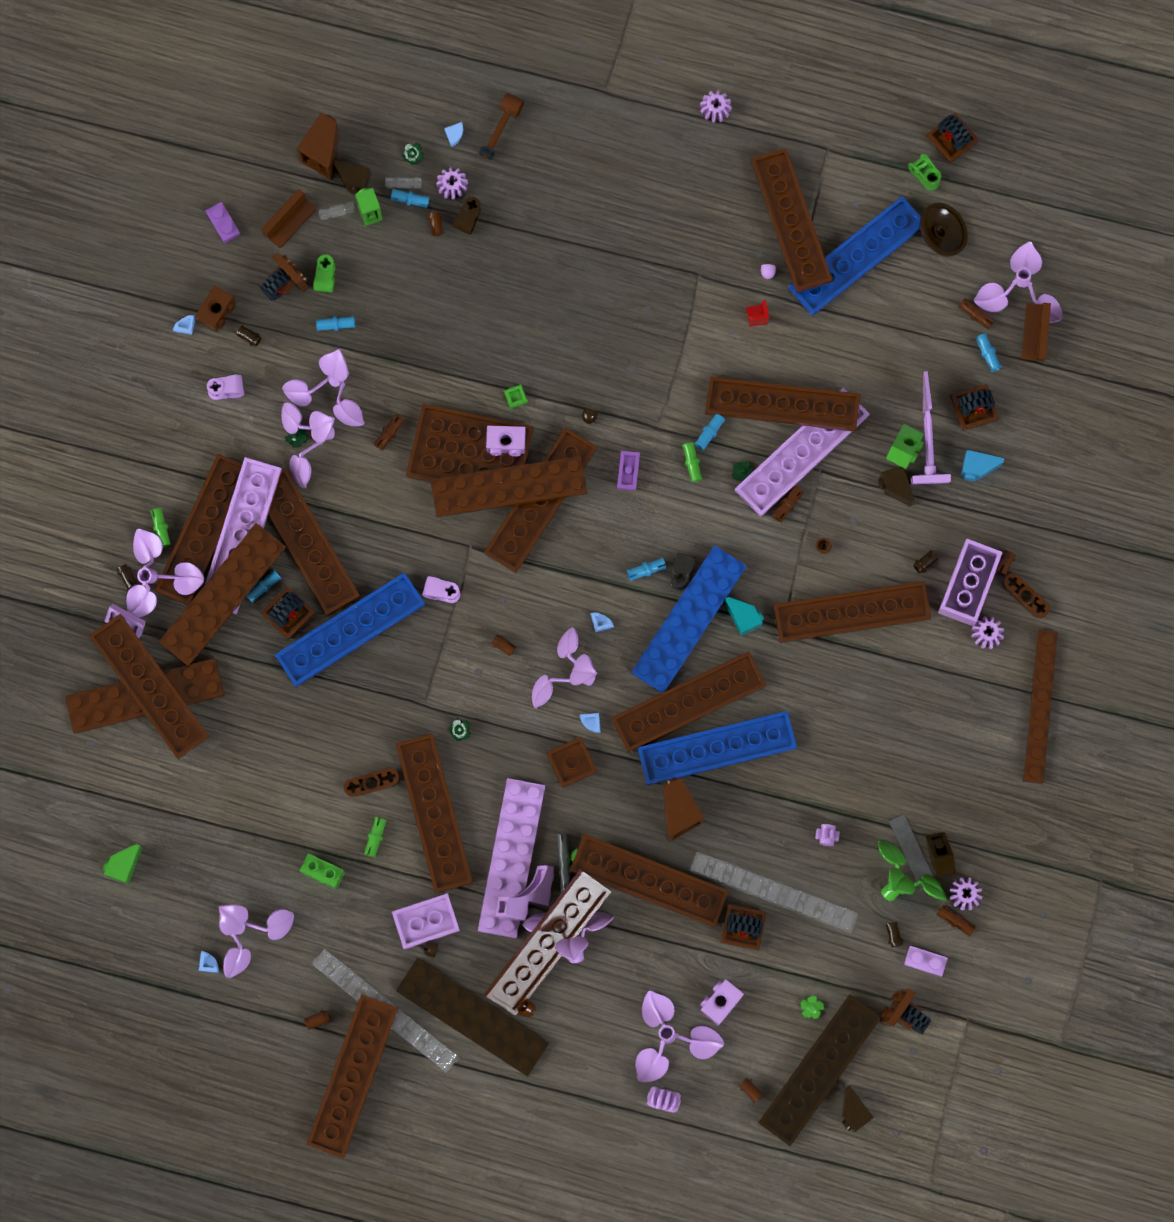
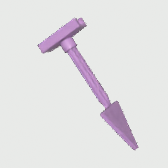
M928 371L923 373L925 474L910 477L911 485L951 482V474H936V466H934L932 417L930 414L932 402Z

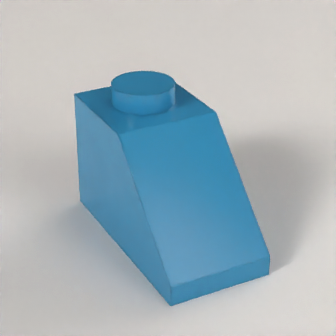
M967 450L960 476L968 481L980 480L1000 468L1004 458Z

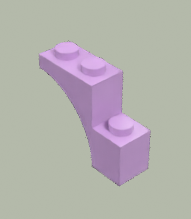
M548 865L537 866L532 882L523 892L513 897H498L496 917L514 921H526L528 904L548 906L551 899L550 891L554 879V867Z

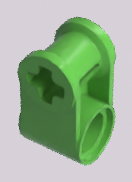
M923 153L914 163L908 164L911 173L927 190L933 191L939 187L941 173L926 154ZM934 177L936 181L931 182L928 180V178Z
M322 255L317 260L314 291L333 293L335 264L329 255ZM328 262L329 265H327V268H324L323 266Z

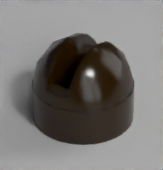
M584 408L582 413V419L587 424L593 423L598 416L597 412Z
M434 941L425 943L427 948H423L424 953L435 958L439 943Z

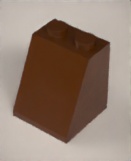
M320 113L297 147L299 161L329 180L333 178V161L336 160L340 136L334 117L329 114L324 115Z
M676 777L668 780L663 790L666 831L669 842L701 825L704 821V816L682 778L676 779Z

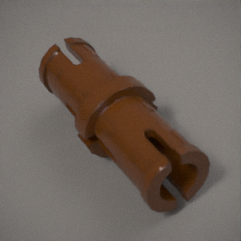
M964 298L963 302L958 306V308H961L970 315L973 321H978L987 330L995 322L994 319L982 311L981 307H976L967 298Z
M395 414L387 427H383V432L373 444L377 448L380 447L381 451H384L390 440L396 437V432L405 422V419Z
M793 486L786 498L781 500L780 506L772 514V517L782 523L790 510L795 508L796 502L804 492L799 487Z
M945 905L937 913V916L950 923L951 927H956L969 937L976 928L975 925L964 919L960 913L953 912Z

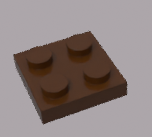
M582 737L546 752L562 788L597 773Z

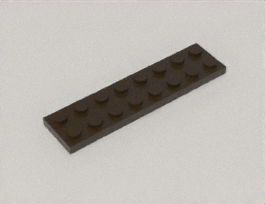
M418 958L396 989L397 993L527 1077L549 1045L548 1042Z
M849 994L758 1124L785 1144L791 1146L882 1017Z

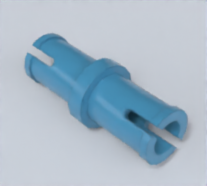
M393 188L391 200L407 203L408 206L412 204L425 208L428 207L430 196Z
M333 316V318L316 319L317 331L332 329L339 331V329L355 328V317L338 318V316Z
M987 334L977 336L975 340L982 351L981 356L985 358L990 371L995 372L1002 368L995 354L996 350L994 347L992 348Z
M719 414L714 415L710 423L704 426L702 429L703 433L694 445L704 451L711 439L717 436L716 432L725 422V419Z
M663 558L649 563L643 562L640 566L627 569L626 572L629 574L627 576L630 581L643 576L649 577L652 573L665 570V561Z
M273 569L271 573L255 585L247 595V598L254 603L265 592L268 593L269 589L282 578Z

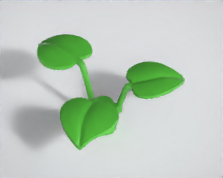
M884 840L877 841L883 858L889 863L895 864V867L889 870V883L881 890V894L886 900L893 901L899 894H913L917 885H923L924 891L932 897L947 900L945 890L936 878L923 874L922 880L913 883L899 869L900 865L906 863L901 850L890 842Z

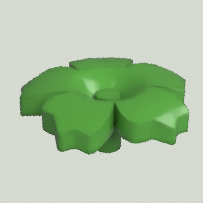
M813 995L808 997L807 1001L802 1000L800 1003L801 1009L804 1010L802 1012L804 1018H810L812 1015V1018L815 1020L821 1014L818 1010L824 1009V1004L821 1001H817V997Z

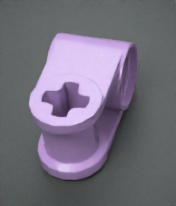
M230 375L209 380L207 383L209 397L213 400L244 396L242 376ZM214 387H218V391L215 392Z
M427 577L422 596L432 600L455 603L460 599L461 593L458 586L453 582L435 577ZM453 589L455 593H452L451 596H449L448 592H451V590Z

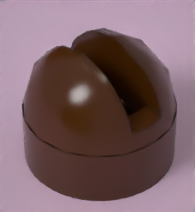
M820 538L816 542V548L820 553L827 554L831 551L832 544L828 538ZM825 543H828L826 549L823 550Z
M527 1000L519 1013L525 1017H531L534 1015L533 1011H536V1007L531 1001Z

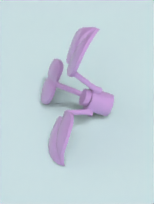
M1032 242L1021 246L1011 257L1010 266L1016 272V277L1005 292L1001 285L988 283L979 290L974 299V303L983 310L999 312L1008 305L1006 295L1009 294L1016 284L1019 287L1028 286L1034 304L1051 303L1049 323L1058 322L1062 319L1061 307L1054 297L1047 294L1041 295L1038 300L1035 297L1030 280L1031 275L1041 269L1042 259Z
M340 349L321 357L319 366L328 377L314 388L308 390L307 384L298 379L290 380L282 387L285 395L294 404L307 406L312 401L310 393H313L329 381L334 387L340 386L337 398L338 404L333 407L336 418L349 426H362L365 424L362 411L357 403L349 399L341 401L343 388L346 385L344 381L349 376V371Z
M286 402L283 404L281 415L284 429L290 434L297 433L298 428L312 430V438L316 441L315 444L302 451L299 456L293 455L290 459V473L294 481L300 487L306 488L311 477V465L303 456L318 445H322L326 440L334 438L335 431L332 426L335 418L323 412L314 411L310 415V426H304L300 424L302 421L300 410L292 403Z
M142 529L136 530L133 542L134 555L140 563L148 564L138 571L137 578L142 585H135L130 588L126 603L127 612L137 617H143L151 613L157 604V596L153 592H149L150 586L148 584L156 582L157 578L175 579V590L182 595H189L194 593L203 584L204 576L201 570L191 563L176 565L175 575L157 574L155 569L149 567L154 563V558L161 555L163 549L162 541L154 533Z
M574 627L565 632L557 647V653L560 658L568 657L574 663L570 679H549L547 675L541 676L536 681L532 691V703L535 709L544 705L550 699L553 692V682H570L575 686L583 683L590 686L595 680L597 672L593 667L591 658L586 654L581 655L577 660L572 657L571 653L577 650L579 642L578 634Z
M241 905L219 906L220 930L225 935H231L238 945V948L233 947L229 949L225 956V976L231 978L241 973L250 963V951L247 948H242V944L236 936L244 932L245 925L264 932L268 931V937L271 940H278L289 932L294 920L293 912L286 909L274 911L269 916L267 927L265 928L246 922L248 910Z
M547 912L529 917L522 925L526 930L532 932ZM595 912L581 930V937L577 936L559 940L555 944L556 951L569 959L571 963L583 961V951L588 946V940L584 938L585 931L587 929L589 931H596L605 927L613 920L614 916L604 912Z
M648 991L643 1001L642 1016L650 1027L662 1025L659 1030V1036L662 1041L660 1042L661 1045L658 1053L652 1048H647L638 1054L636 1058L638 1081L652 1082L666 1074L669 1068V1061L666 1057L661 1056L665 1043H672L676 1038L690 1042L689 1048L692 1055L698 1059H708L724 1046L721 1036L713 1029L705 1026L693 1028L691 1039L677 1034L671 1026L664 1023L670 1021L674 1015L675 1010L671 1000L653 991Z

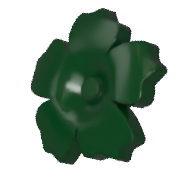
M417 142L414 145L406 143L404 146L405 151H403L402 155L404 160L408 159L409 163L416 165L417 161L424 158V153L419 152L422 150L421 144Z
M298 428L297 433H288L289 435L285 437V441L290 445L292 444L293 448L302 446V443H306L308 440L305 434L306 429Z
M745 461L741 462V465L738 462L733 464L734 473L731 474L732 478L736 481L740 480L742 483L753 472V469L749 468L750 463Z
M456 718L453 720V724L450 725L449 731L451 734H454L453 738L456 741H462V739L470 737L471 733L467 731L470 729V723L467 720L462 722V719Z

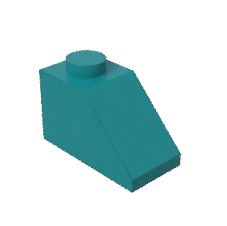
M730 597L725 598L724 603L740 636L762 627L764 618L761 611L756 610L755 606Z

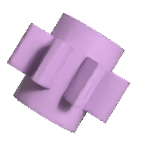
M822 824L821 829L816 830L815 839H820V845L834 846V842L839 841L840 832L836 831V826Z

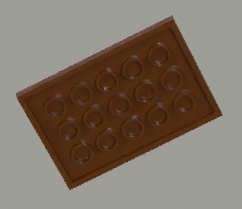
M423 403L406 477L431 482L430 479L526 465L534 427ZM487 426L525 427V454L510 456L509 453H502L500 456H494L487 453ZM504 438L501 440V443L509 445L511 440Z

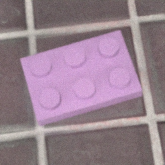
M448 893L392 912L404 950L460 931Z

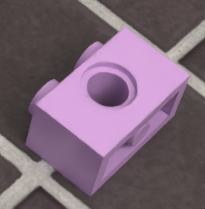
M487 426V453L494 456H500L502 453H509L510 456L525 454V427ZM508 438L511 440V443L503 445L501 440Z
M726 979L723 983L719 981L712 989L715 993L711 998L707 996L700 1004L703 1007L700 1012L717 1026L721 1024L744 995ZM718 996L724 997L726 1000L725 1006H717L715 998Z

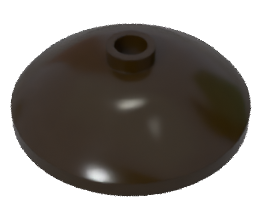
M933 203L923 210L920 217V231L926 244L942 256L950 257L962 252L967 244L968 232L961 215L953 207L944 203Z

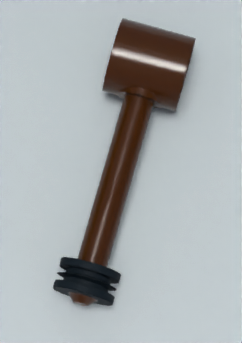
M508 92L505 94L500 105V110L504 111L487 146H482L481 151H479L483 158L493 159L495 155L493 149L510 116H519L525 102L523 99Z

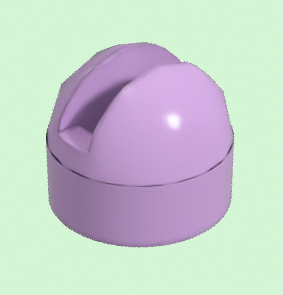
M770 264L761 265V275L765 279H771L776 273V266Z

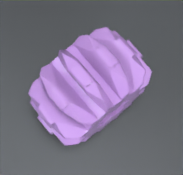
M718 90L714 95L710 91L709 96H703L704 101L700 102V107H702L701 114H706V120L711 117L714 123L717 118L720 122L723 121V117L728 118V112L731 111L732 107L730 106L731 100L726 99V93L720 95Z
M452 167L449 168V172L443 169V175H438L437 177L439 181L436 183V186L440 188L439 193H445L444 197L446 199L449 195H451L453 200L455 195L462 197V192L467 191L466 185L468 184V180L465 179V173L460 174L459 168L455 172H453ZM451 181H454L453 186L450 185Z
M983 617L982 621L977 620V626L972 627V630L976 633H973L971 636L972 638H978L975 644L978 645L981 642L982 649L986 647V644H988L989 649L993 648V644L999 646V640L1004 638L1000 634L1004 632V628H998L1001 624L1000 621L996 624L993 623L994 617H991L989 622L987 617ZM986 629L989 630L988 632H992L990 637L984 634Z
M963 877L959 879L960 884L955 881L953 883L955 888H950L949 892L955 894L950 896V900L956 899L957 901L954 903V906L956 907L960 903V910L962 911L966 905L968 910H972V904L977 907L979 905L977 900L983 898V896L977 894L982 891V888L976 889L975 887L978 885V882L976 881L971 884L972 880L970 877L966 883ZM963 889H964V892H965L966 890H968V891L970 892L966 898H964V897L962 896V895H963V891H962Z
M655 1086L651 1088L647 1097V1104L649 1106L673 1113L677 1112L681 1102V1095L679 1093Z

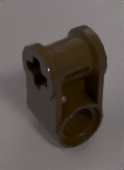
M469 197L465 200L460 213L455 219L454 229L468 235L472 234L481 213L479 199ZM476 205V208L469 210V207Z

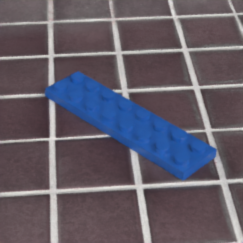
M902 196L825 257L832 277V283L796 293L792 283L788 286L789 291L811 316L815 315L920 231L921 216Z
M714 545L631 674L660 693L665 692L747 566Z
M404 572L276 653L275 656L294 686L298 687L425 606V603Z
M788 711L638 747L637 749L646 784L649 786L668 781L674 777L677 779L795 750L797 745Z

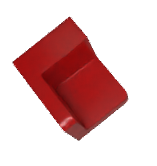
M763 300L761 305L746 307L749 327L768 324L769 315L766 300Z

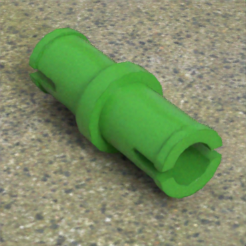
M694 443L682 445L686 458L685 466H688L691 482L703 480L699 468L700 460L697 458Z
M162 508L150 510L154 523L153 531L161 539L163 548L170 546L171 543L167 532L168 524H165Z
M375 817L371 833H368L367 836L369 840L364 852L365 855L376 858L379 843L383 840L382 834L387 820Z

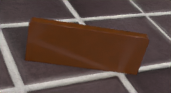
M298 189L261 229L263 235L278 248H281L316 210V206L305 198L303 191Z
M1051 303L1026 304L1022 360L1043 362L1046 360Z

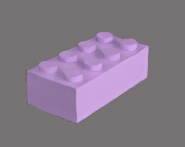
M966 539L938 613L974 626L978 620L1003 552Z

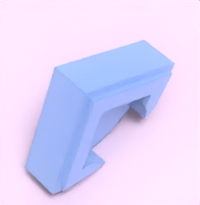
M462 122L444 129L451 147L455 146L462 137Z
M188 315L176 322L173 331L192 335L196 320L195 315Z
M596 612L590 613L595 633L614 628L612 621L605 615Z
M599 713L580 714V720L586 729L591 732L601 733Z
M201 951L199 971L219 973L216 959L211 954Z

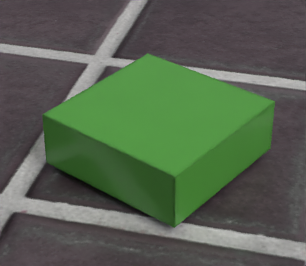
M522 385L504 390L510 409L528 403Z

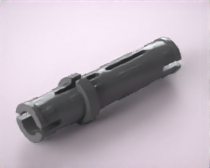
M563 833V835L557 834L560 869L558 876H560L561 893L571 882V875H573V872L569 871L571 862L569 834Z

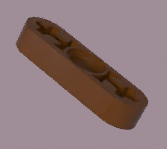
M1014 573L1008 574L1003 581L1005 590L1034 617L1041 619L1048 614L1049 604L1021 577ZM1008 579H1010L1011 581H1012L1013 579H1015V580H1016L1015 585H1016L1018 588H1019L1021 585L1023 586V588H1021V589L1019 590L1018 594L1015 592V591H1017V588H1016L1014 585H1012L1011 587L1008 585V584H1009V580H1008ZM1023 591L1030 592L1031 600L1024 601L1021 598V593ZM1035 598L1037 599L1035 604L1039 607L1041 605L1044 606L1043 611L1045 613H1037V607L1034 604L1032 605V607L1029 606Z
M389 768L355 777L345 782L344 791L349 797H357L394 787L399 782V775L396 770ZM388 773L396 776L393 778L392 783L389 780H384V785L380 786L381 782L378 775H381L382 779L387 778ZM375 778L377 785L374 788L367 787V779ZM363 780L364 791H362L361 787L356 788L355 793L347 790L351 783L358 786L361 785L359 781Z

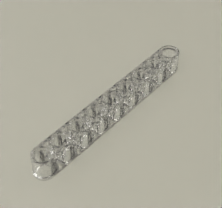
M700 852L695 853L689 871L849 933H852L859 915L849 909Z
M324 948L311 963L356 1001H359L361 994L394 1005ZM398 1009L392 1030L444 1072L448 1073L459 1057Z

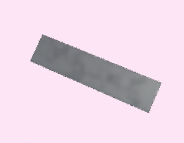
M905 815L889 821L916 881L922 880L923 874L933 876ZM919 885L920 890H923V885Z

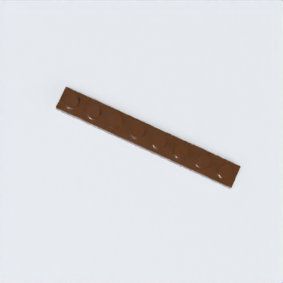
M1038 630L1023 782L1043 784L1058 632Z

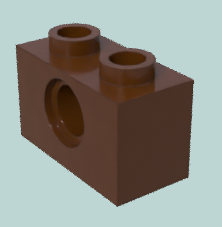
M214 285L195 315L196 321L214 332H217L219 328L222 329L225 325L227 314L232 313L236 306L234 296ZM215 307H221L220 312H212Z

